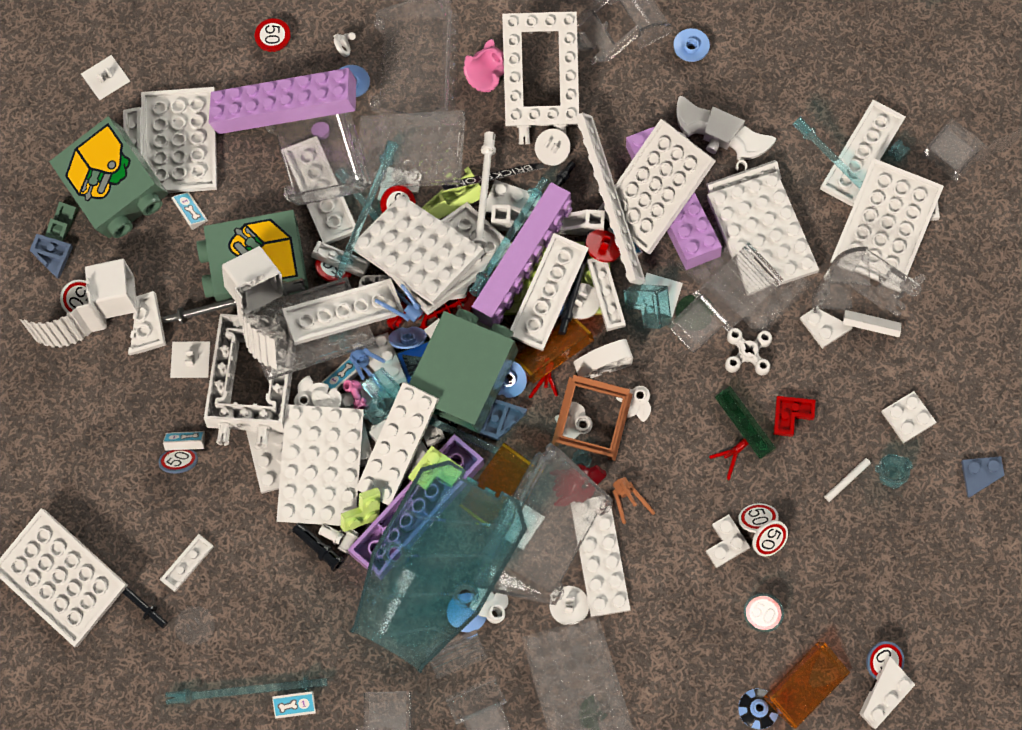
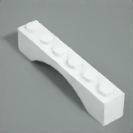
M492 204L491 225L497 231L517 232L532 211L511 205ZM586 209L571 212L567 218L563 219L560 231L558 233L555 232V234L587 235L589 231H604L605 210Z

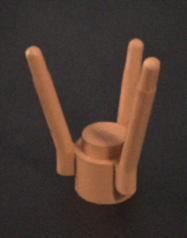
M626 477L620 478L613 483L615 490L612 492L616 498L623 524L626 523L620 495L622 498L628 497L633 506H637L631 495L633 492L652 515L655 514V511Z

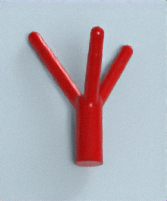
M551 359L545 360L544 375L528 396L530 399L543 382L545 388L548 387L549 382L554 395L558 396L551 377L553 364Z
M745 438L732 449L709 456L710 459L724 456L726 459L733 455L727 480L731 478L738 453L749 445V441Z

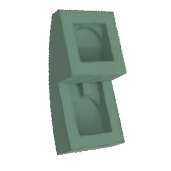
M59 202L54 219H50L45 236L63 242L79 208Z

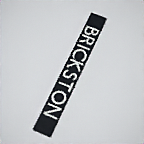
M535 163L491 172L489 180L546 167L543 163ZM482 175L442 183L441 186L444 190L480 183Z

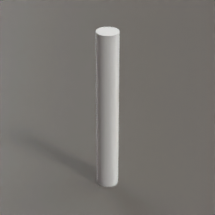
M865 458L831 489L824 498L830 502L864 471L871 462Z

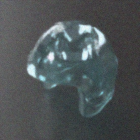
M895 454L886 455L875 466V472L879 474L880 482L893 489L904 485L909 480L910 469H913L912 462L908 457Z

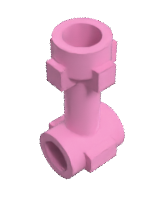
M350 379L344 381L343 390L347 393L351 392L354 399V409H364L365 412L368 406L366 398H361L360 396L361 383Z

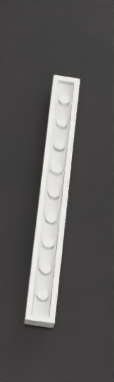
M582 112L576 116L578 128L584 138L583 143L589 154L588 159L593 166V175L599 185V193L603 198L604 209L610 219L609 225L615 235V243L619 248L620 259L626 269V277L630 283L641 285L646 280L593 117Z

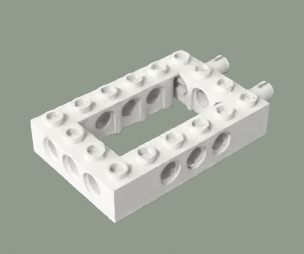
M577 12L502 14L505 126L519 128V145L524 144L523 137H525V144H530L529 128L531 126H554L555 129H559L566 134V127L568 125H578L576 116L579 114ZM558 31L560 106L523 107L521 32L532 34L533 32L551 33Z
M220 314L204 413L207 428L219 429L216 443L219 445H223V442L224 446L229 445L230 430L234 429L258 431L255 446L261 448L263 444V448H267L269 432H284L286 404H289L296 345H293L283 317L244 316L247 323L251 325V328L256 329L257 333L260 332L263 336L267 335L269 338L274 339L277 369L272 368L271 376L268 378L269 392L268 394L266 393L268 406H258L255 403L253 405L238 404V402L230 404L240 342H245L243 327L238 321V315Z

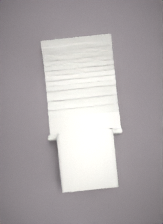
M258 246L222 265L224 287L236 302L238 321L243 327L244 340L249 353H252V356L255 359L257 358L258 362L277 369L274 339L269 338L267 335L263 336L260 332L257 333L256 329L251 328V325L247 323L244 317L248 314L253 315L261 307H266L267 303L283 295L281 272L264 250Z
M124 258L85 266L88 304L77 306L71 313L68 312L65 317L62 316L59 320H53L50 323L45 322V324L38 322L35 324L34 322L29 323L25 319H20L36 342L43 343L45 346L50 345L54 348L55 346L60 348L65 345L67 347L72 343L76 344L79 340L82 341L85 336L92 332L106 329L107 318L138 312L134 275Z

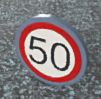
M192 449L168 450L160 456L158 463L159 467L167 473H183L192 469L197 464L198 456Z
M881 641L869 650L866 666L869 674L874 679L878 672L881 673L886 655L890 656L903 670L904 655L900 647L895 643Z

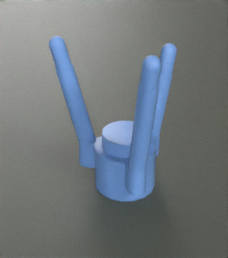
M401 284V288L411 303L397 289L395 290L398 297L407 305L404 309L406 314L375 299L377 304L401 316L407 322L411 320L414 323L424 313L421 306L416 302L404 284Z
M367 348L353 350L349 360L353 363L362 380L365 379L360 369L361 367L380 391H384V388L367 368V365L370 362L369 356L382 363H385V359L370 352Z

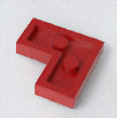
M777 396L773 435L793 437L795 419L814 420L816 400Z

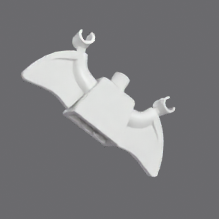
M683 96L678 98L676 117L682 131L681 134L685 137H689L692 134L704 135L703 140L709 142L706 150L712 154H716L719 147L727 150L730 146L736 151L737 159L739 160L735 167L737 171L739 164L744 165L745 171L747 163L744 160L759 157L767 152L776 142L775 137L755 133L744 126L745 120L715 107H712L710 113V110L695 106Z

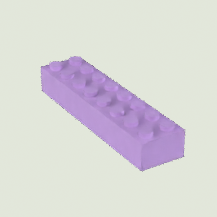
M349 68L213 91L210 97L209 124L217 134L353 112L356 110V78Z
M655 127L626 137V148L632 160ZM694 192L667 230L686 270L721 257L722 246Z
M552 182L549 184L473 303L472 311L479 318V322L490 328L493 323L499 325L502 323L504 312L512 307L515 295L521 293L524 287L523 282L526 278L529 279L531 277L535 263L541 261L543 257L542 252L547 248L553 233L560 231L563 219L570 215L572 200L569 191Z
M455 434L439 450L464 469L453 485H450L438 475L434 476L425 489L411 481L348 549L349 554L378 580L385 575L484 466V459Z

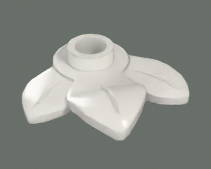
M310 376L304 377L297 386L298 394L294 398V404L314 406L311 398L312 391L321 390L328 393V384H313ZM302 398H306L308 401L307 403L303 404L300 402V400Z
M637 386L634 389H630L629 392L633 395L627 418L637 415L644 422L651 413V406L648 402L650 392L644 386ZM638 392H643L644 397L642 399L637 398ZM616 397L618 401L622 402V398Z
M332 388L328 394L321 390L312 391L311 398L314 406L341 408L342 397L337 389Z
M572 401L562 436L575 439L580 434L589 433L593 423L591 418L585 414L584 407ZM559 414L555 416L556 422L558 421ZM580 422H586V427L581 428L579 426Z
M482 586L478 592L479 601L472 603L473 610L477 615L486 617L491 623H500L505 617L504 609L508 605L507 593L502 588L493 594L489 589ZM492 611L497 612V617L493 616Z

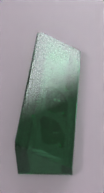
M731 386L715 396L717 402L759 459L776 450L774 444Z

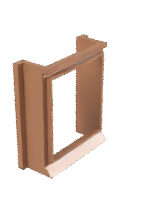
M573 375V378L569 377L551 444L556 446L563 444L608 456L609 460L615 461L633 395L629 393L630 389ZM576 386L623 399L610 448L562 436Z

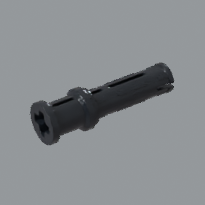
M297 523L294 526L292 532L318 554V559L325 561L333 572L344 563L345 558L343 556L340 557L335 553L332 546L325 545L302 523Z

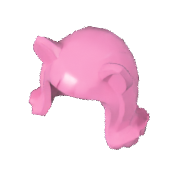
M494 40L487 41L484 48L475 53L473 57L469 55L465 57L463 69L468 83L473 88H476L477 91L484 93L494 90L499 84V78L504 74V55L499 48L495 47Z

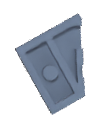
M36 234L30 252L59 279L73 246L66 242Z
M496 399L481 429L480 435L496 441L500 440L526 415L527 409Z
M1001 456L961 461L967 498L972 497L1004 476Z

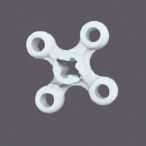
M738 328L730 329L727 334V340L730 344L736 345L739 352L736 356L727 358L725 362L726 370L735 373L743 362H751L755 366L757 374L761 376L768 374L771 367L768 360L762 359L758 352L760 348L771 344V333L761 331L755 341H745L741 330Z

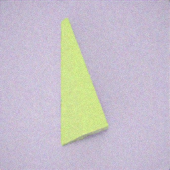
M469 167L464 169L467 174L460 179L474 177ZM476 183L449 190L442 189L422 209L441 219L466 202L472 204L480 200L481 185Z

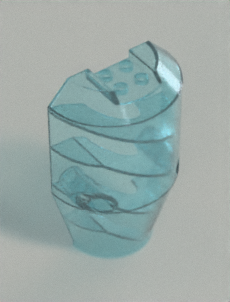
M449 460L420 468L372 551L355 622L350 630L351 633L363 636L396 654L415 667L420 673L425 665L479 614L527 530L519 500L501 491L498 498L495 497V491L488 487H485L484 490L477 486L479 482L469 476L467 479H464L467 471ZM393 548L400 551L401 555L398 560L390 558L389 553ZM462 590H469L471 592V599L463 601L460 598V592Z

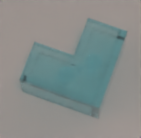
M636 284L623 290L626 309H641L643 328L660 329L672 322L668 286Z
M383 367L372 373L361 384L373 398L363 411L364 415L374 426L388 417L400 390L398 383Z

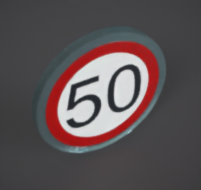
M757 593L747 600L744 606V617L748 625L760 632H770L778 628L782 623L784 608L780 600L774 595Z

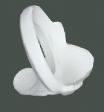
M349 32L344 35H334L336 49L343 57H348L351 51L348 39L354 40L356 38L355 33Z

